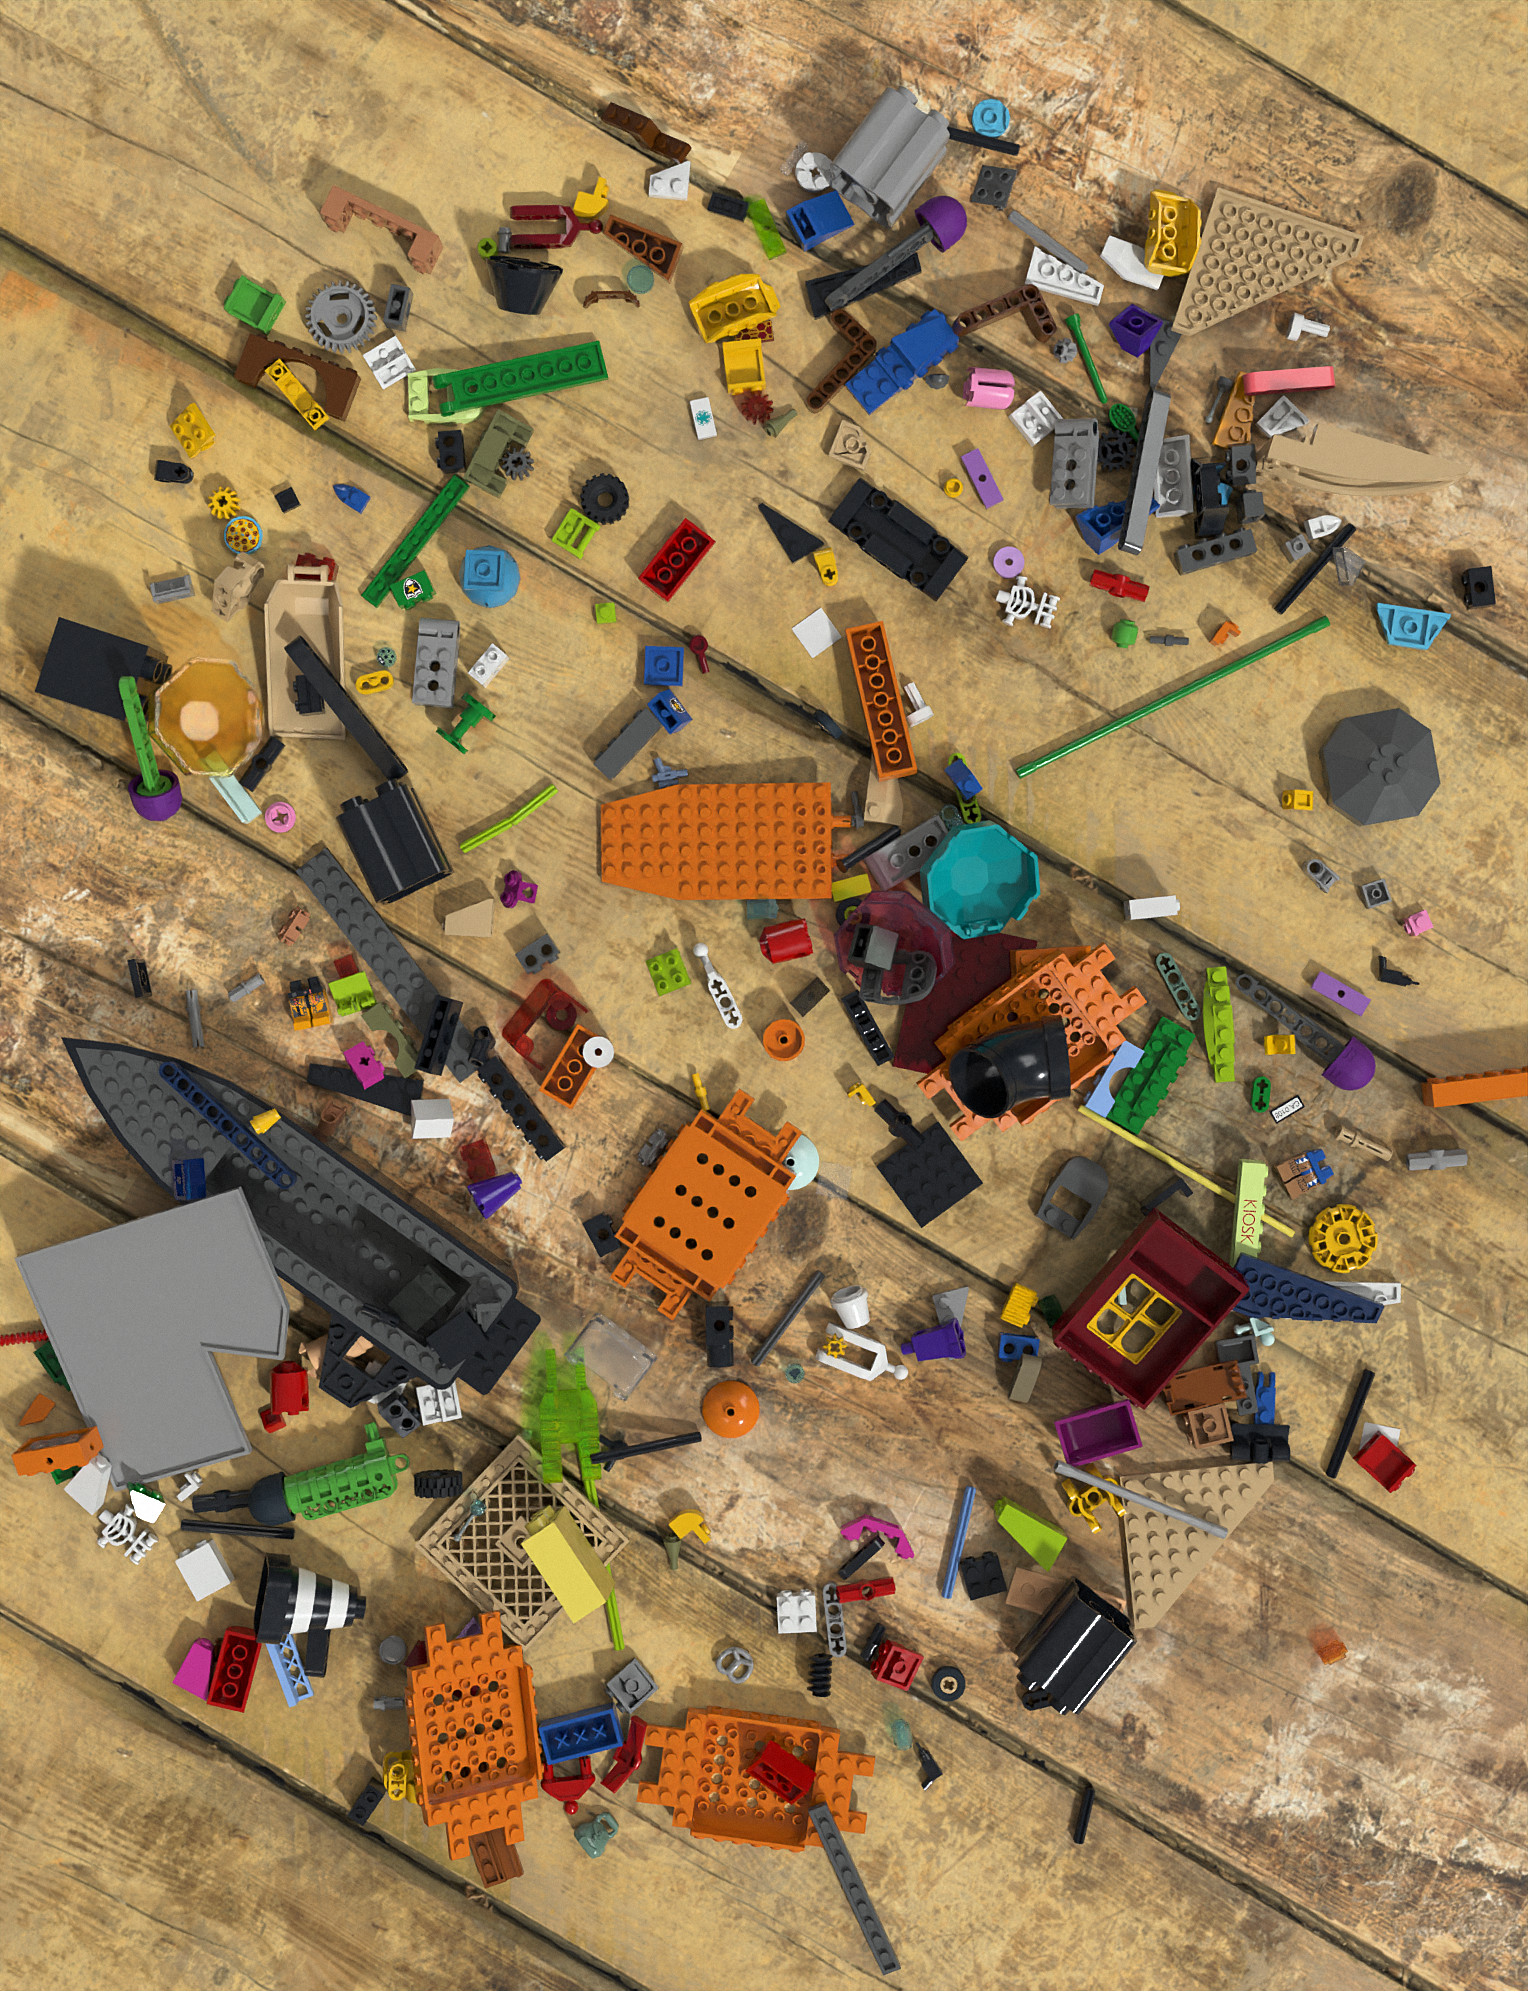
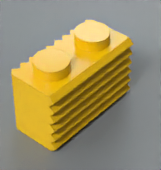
M1014 1282L999 1316L1000 1319L1021 1328L1023 1324L1027 1325L1031 1316L1029 1314L1031 1306L1035 1307L1038 1301L1037 1292Z

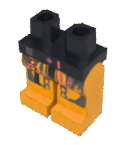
M319 976L307 978L309 989L303 990L301 980L290 982L291 993H288L294 1020V1031L334 1023L325 985L322 986Z

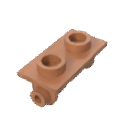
M297 906L296 909L293 908L288 915V922L286 925H282L278 931L280 942H283L285 939L284 943L288 946L295 944L301 934L295 928L298 926L304 929L310 920L309 916L311 914L306 910L302 913L300 906Z

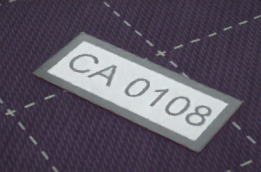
M1296 1095L1271 1110L1270 1114L1276 1124L1303 1109L1305 1105L1300 1097Z

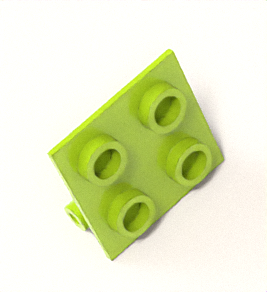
M678 948L646 960L659 996L691 984V979L688 976L687 968L684 966L685 963L682 961Z
M365 971L328 983L338 1007V1015H341V1017L378 1004Z

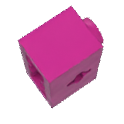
M362 1041L343 1052L346 1062L364 1090L384 1079L383 1071L385 1068L380 1060L376 1062L374 1059L375 1053L370 1045L366 1046Z

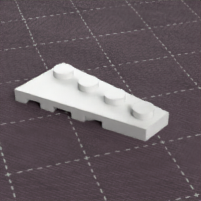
M1034 248L1024 286L1033 284L1041 291L1096 306L1099 305L1104 288L1103 284L1083 273L1075 271L1073 267L1061 263L1050 254L1047 255L1042 252L1041 249Z

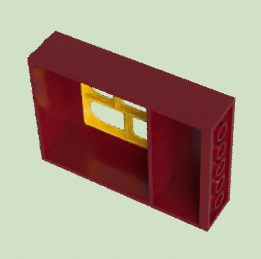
M1154 1207L1051 1327L1053 1343L1058 1349L1066 1350L1074 1361L1078 1362L1079 1360L1083 1363L1087 1371L1090 1373L1095 1372L1099 1375V1379L1104 1384L1112 1385L1120 1396L1125 1395L1129 1398V1402L1136 1408L1141 1407L1145 1410L1247 1294L1250 1288L1245 1276ZM1134 1278L1146 1286L1150 1293L1133 1313H1128L1117 1305L1114 1299L1128 1282ZM1156 1298L1163 1299L1175 1309V1312L1163 1325H1159L1145 1314L1146 1309ZM1107 1308L1124 1319V1324L1113 1334H1104L1097 1328V1319ZM1140 1320L1154 1330L1155 1335L1142 1350L1137 1353H1129L1123 1349L1121 1341L1132 1325Z

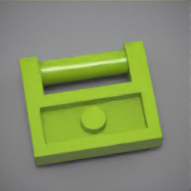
M571 508L551 541L581 560L585 548L601 526ZM586 524L589 526V529L575 549L572 545Z

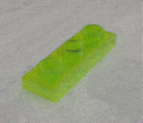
M763 198L750 204L748 213L769 261L786 254V248L765 199ZM769 227L770 229L765 231L763 228Z

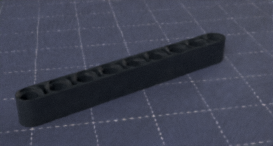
M299 635L284 647L286 653L388 780L397 779L398 781L409 772L407 767L307 641Z

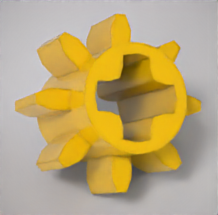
M834 1333L833 1338L826 1337L828 1344H824L823 1348H828L827 1356L832 1354L837 1359L839 1353L845 1354L842 1348H846L848 1344L842 1342L844 1336L838 1338L836 1333ZM832 1343H839V1347L833 1349Z

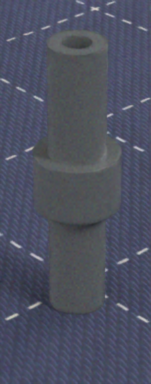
M1174 635L1150 636L1149 643L1165 644V646L1189 645V638L1174 637Z

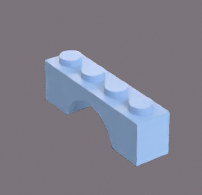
M1126 1040L1112 1050L1115 1057L1108 1065L1102 1066L1104 1068L1102 1074H1098L1093 1081L1095 1086L1083 1098V1101H1085L1083 1105L1105 1118L1115 1102L1109 1091L1111 1077L1122 1068H1135L1144 1053L1143 1050Z

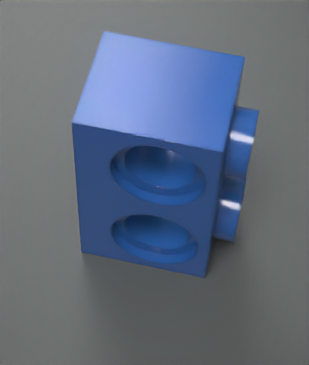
M1000 1332L997 1355L1001 1358V1361L1013 1362V1359H1020L1023 1348L1029 1345L1032 1346V1352L1028 1355L1038 1357L1040 1339L1038 1336ZM1007 1343L1013 1344L1011 1352H1005L1003 1349Z

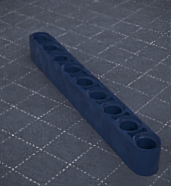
M169 1061L160 1065L159 1075L278 1187L288 1189L295 1185L297 1182L296 1173L179 1063ZM168 1065H171L174 1068V1073L172 1076L166 1073V1067ZM182 1079L188 1081L189 1086L187 1089L181 1087ZM197 1092H200L203 1095V1101L201 1103L195 1100V1095ZM211 1106H215L218 1109L217 1116L210 1114ZM226 1119L232 1122L231 1130H227L224 1127ZM240 1133L247 1136L245 1144L239 1141ZM254 1147L261 1149L262 1155L260 1157H256L253 1154ZM270 1160L276 1163L275 1171L268 1168ZM284 1174L291 1177L290 1184H285L282 1181Z

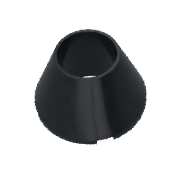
M490 256L489 259L488 257L485 258L498 308L513 313L541 314L563 273L562 267L542 261L537 263L530 261V259L509 256Z

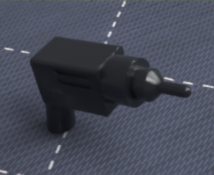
M1378 956L1379 982L1404 987L1411 984L1419 985V982L1412 981L1411 978L1403 975L1402 972L1387 969L1386 957Z
M916 1742L915 1744L919 1748L918 1753L920 1754L921 1765L928 1775L921 1784L926 1791L938 1777L943 1775V1772L932 1754Z

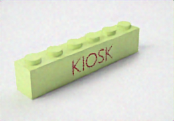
M1239 1159L1229 1263L1233 1268L1240 1252L1257 1257V1253L1261 1252L1259 1234L1263 1232V1223H1260L1261 1215H1264L1265 1206L1262 1204L1263 1196H1266L1264 1179L1268 1176V1166L1262 1160Z

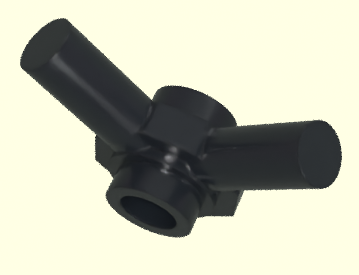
M602 1434L597 1439L598 1442L608 1447L609 1450L628 1446L627 1443L620 1439L611 1441ZM617 1460L606 1462L603 1469L610 1472Z

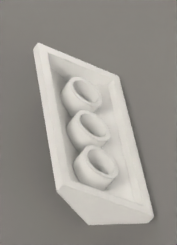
M1190 435L1163 439L1154 485L1155 500L1160 504V507L1155 510L1156 518L1178 517L1194 513Z

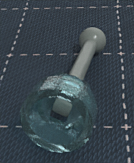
M474 1499L470 1506L471 1515L458 1534L454 1535L455 1541L461 1540L462 1533L474 1516H481L485 1512L487 1506L482 1501Z

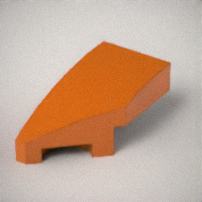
M39 1393L19 1425L23 1427L33 1423H41L47 1418L56 1403Z

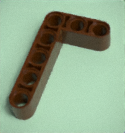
M1028 284L959 314L952 324V331L957 336H964L1020 311L1023 312L1035 338L1039 342H1047L1056 332L1057 326L1037 286ZM960 322H963L966 327H963Z
M836 309L832 313L831 326L853 348L807 397V409L811 413L821 412L876 352V339L843 309ZM840 316L843 317L845 321L839 324L836 323L834 319ZM857 330L859 335L852 337L849 335V331ZM870 343L873 348L866 350L863 348V344ZM857 357L859 358L860 362L858 364H852L850 362V358ZM839 371H844L847 376L839 378L836 374ZM826 385H831L834 390L826 392L823 388ZM818 399L821 404L815 407L810 404V401Z

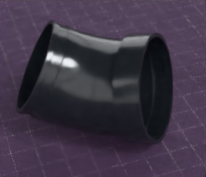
M1060 1014L1040 1016L1039 1021L1005 1027L986 1034L957 1051L950 1060L949 1076L952 1087L961 1102L973 1113L984 1118L993 1119L1000 1117L1014 1106L1032 1099L1048 1097L1049 1100L1070 1098V1065L1062 1016Z

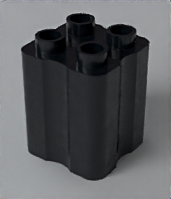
M397 779L389 780L377 786L375 790L378 797L371 801L362 799L361 796H356L340 804L343 813L336 817L377 904L383 903V905L398 901L454 873L453 867L416 790L410 788L407 784L404 785L403 782L398 783Z
M1071 1576L1015 1647L1016 1654L1019 1657L1015 1664L1020 1670L1016 1677L1031 1691H1035L1040 1686L1049 1692L1051 1696L1048 1698V1702L1060 1714L1066 1716L1069 1711H1072L1079 1715L1137 1643V1638L1133 1633V1622L1078 1578Z

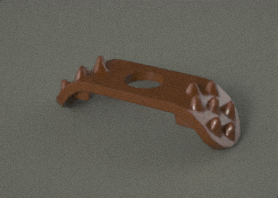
M630 290L591 291V294L585 297L583 308L587 309L591 304L598 303V300L625 299L627 303H633L637 308L640 307L637 296H634Z

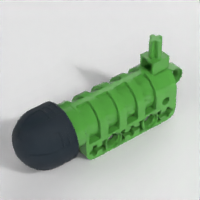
M371 1422L364 1425L369 1440L365 1443L366 1453L286 1476L284 1472L268 1475L257 1481L251 1488L248 1495V1508L256 1521L264 1525L275 1526L294 1521L297 1513H301L306 1520H315L390 1497L397 1489L398 1480L396 1473L405 1471L409 1467L410 1459L404 1453L390 1456L384 1437L380 1438L376 1422ZM399 1457H403L406 1460V1466L403 1468H399L396 1465L395 1461ZM384 1484H386V1486H390L391 1489L389 1490L388 1487H384V1488H382V1487H383ZM365 1489H370L373 1495H368ZM347 1495H348L349 1497H354V1496H356V1497L354 1498V1500H352L351 1498L345 1499ZM328 1500H332L335 1506H331Z

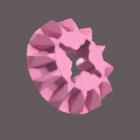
M276 802L269 806L265 813V821L271 830L282 833L288 832V830L294 827L296 820L295 810L289 804ZM278 811L281 814H288L286 815V817L283 818L284 824L279 820L274 821L277 817H279Z

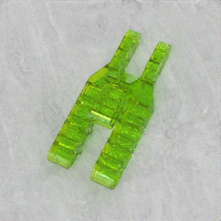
M584 1346L574 1347L577 1388L558 1390L555 1348L545 1349L548 1387L539 1406L544 1484L563 1483L561 1444L580 1443L582 1481L602 1480L601 1463L591 1464L590 1454L600 1452L597 1402L586 1384Z

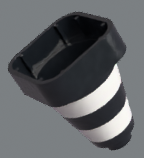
M266 1552L254 1612L253 1630L255 1643L279 1645L282 1635L351 1627L354 1619L363 1620L366 1596L357 1595V1587L292 1565L290 1555Z

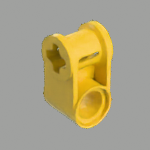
M832 547L813 552L823 584L834 586L838 582V571ZM829 572L833 575L831 580L827 577Z

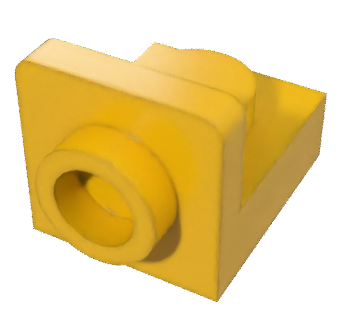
M1284 790L1282 809L1312 811L1313 791Z
M1275 1034L1264 1036L1265 1055L1295 1054V1035Z
M855 1083L848 1088L850 1091L847 1093L849 1098L860 1092L858 1097L864 1106L868 1104L871 1107L876 1103L863 1083L860 1085Z

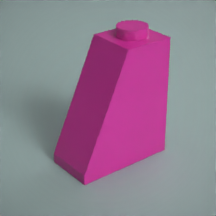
M199 1637L194 1642L172 1682L205 1701L208 1699L214 1675L213 1658L215 1657V1646L212 1645L210 1640Z

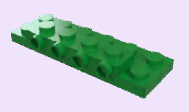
M1161 1016L1142 1049L1144 1051L1136 1067L1131 1068L1115 1095V1102L1106 1117L1138 1135L1150 1116L1154 1117L1158 1112L1159 1107L1157 1104L1160 1099L1164 1100L1168 1095L1169 1090H1167V1087L1170 1083L1173 1084L1179 1075L1176 1073L1179 1066L1183 1067L1188 1060L1186 1056L1187 1050L1196 1035Z

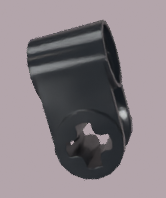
M156 460L155 481L188 484L193 480L194 473L185 464Z

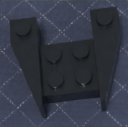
M1216 456L1191 459L1197 516L1193 519L1195 539L1215 537L1224 530L1229 504L1221 505L1222 496L1221 493H1218V485H1220L1219 472L1225 467L1226 462Z

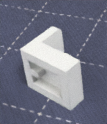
M190 1470L184 1475L189 1482L179 1489L181 1493L177 1495V1498L181 1502L204 1484L201 1481V1476L196 1471Z

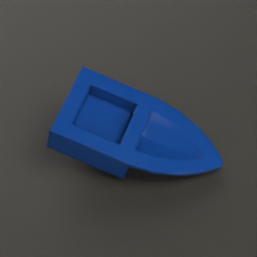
M345 484L333 485L338 498L344 504L362 514L371 497L354 486Z

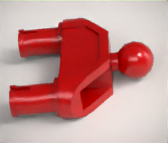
M586 1755L585 1760L584 1756L578 1758L581 1774L573 1776L555 1777L553 1764L548 1765L546 1760L542 1761L544 1772L542 1773L543 1779L540 1782L541 1788L558 1801H566L564 1811L568 1815H573L578 1811L579 1805L575 1800L580 1799L596 1780L595 1774L592 1772L591 1756Z

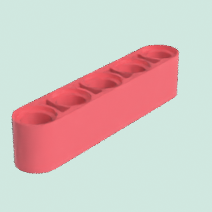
M1332 366L1247 373L1243 375L1245 396L1331 389L1335 387L1334 369Z

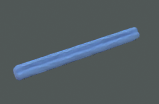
M966 1486L941 1593L942 1597L947 1599L952 1598L976 1489L972 1486Z

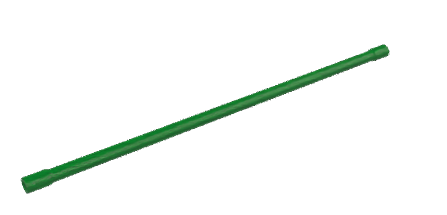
M1326 615L1316 619L1303 628L1065 746L1016 768L1015 771L1019 779H1022L1036 770L1312 633L1330 626V621Z

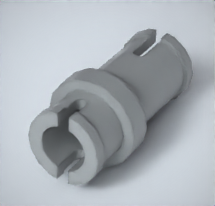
M386 1695L374 1697V1710H403L404 1698L386 1697Z

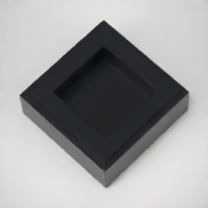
M292 487L274 495L284 514L301 506Z

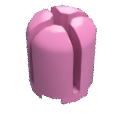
M968 367L967 372H970L967 382H964L963 399H967V403L964 406L1000 410L1009 407L1015 392L1012 387H1015L1012 373L1006 370Z

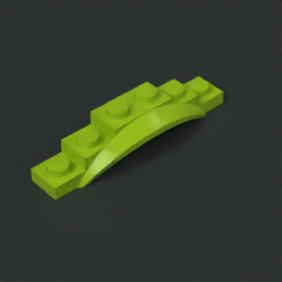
M1226 966L1206 968L1207 981L1204 987L1203 998L1205 1044L1209 1061L1214 1071V1082L1235 1081V1037L1230 991L1227 984Z

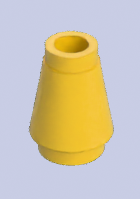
M274 1108L254 1116L250 1123L257 1134L262 1132L264 1134L281 1117Z

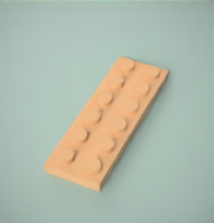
M1016 1565L1005 1604L1042 1614L1067 1581ZM1092 1589L1101 1598L1123 1613L1127 1602L1126 1599Z

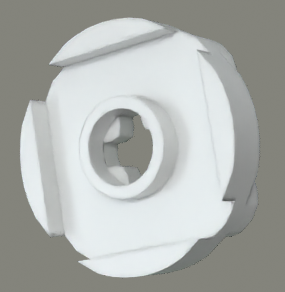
M805 153L798 161L795 170L796 180L800 187L809 193H819L821 190L827 189L830 186L829 178L832 175L830 171L832 161L821 153ZM814 168L818 169L820 174L812 177V173L809 171Z

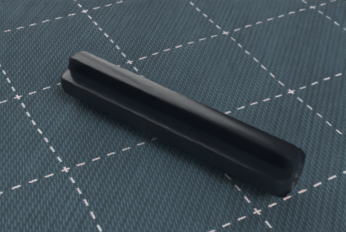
M1085 1787L1073 1838L1075 1843L1081 1845L1084 1844L1095 1796V1789L1092 1787Z

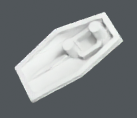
M1109 235L1100 257L1124 280L1158 290L1164 275L1153 274L1146 269L1144 263L1145 250L1138 245Z

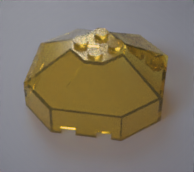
M203 657L188 659L149 694L148 735L185 776L231 777L242 764H245L254 756V750L262 743L263 704L251 692L255 690L253 682L238 669L239 666L233 660Z

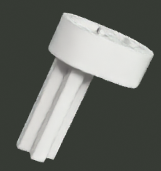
M1294 312L1288 325L1286 339L1296 342L1301 330L1327 337L1330 326L1304 319V315Z
M914 682L904 687L916 712L906 717L909 726L913 727L931 718L934 714L930 706L925 705Z

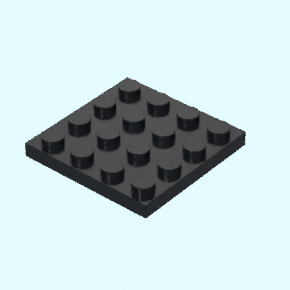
M938 1121L921 1133L926 1138V1141L919 1149L915 1151L908 1144H905L876 1166L921 1228L983 1184Z

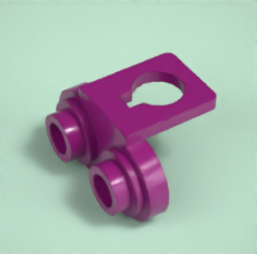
M512 870L504 877V892L500 896L504 907L512 909L516 906L518 900L535 903L538 885L523 882L519 871ZM530 887L532 894L529 898H526L522 891Z

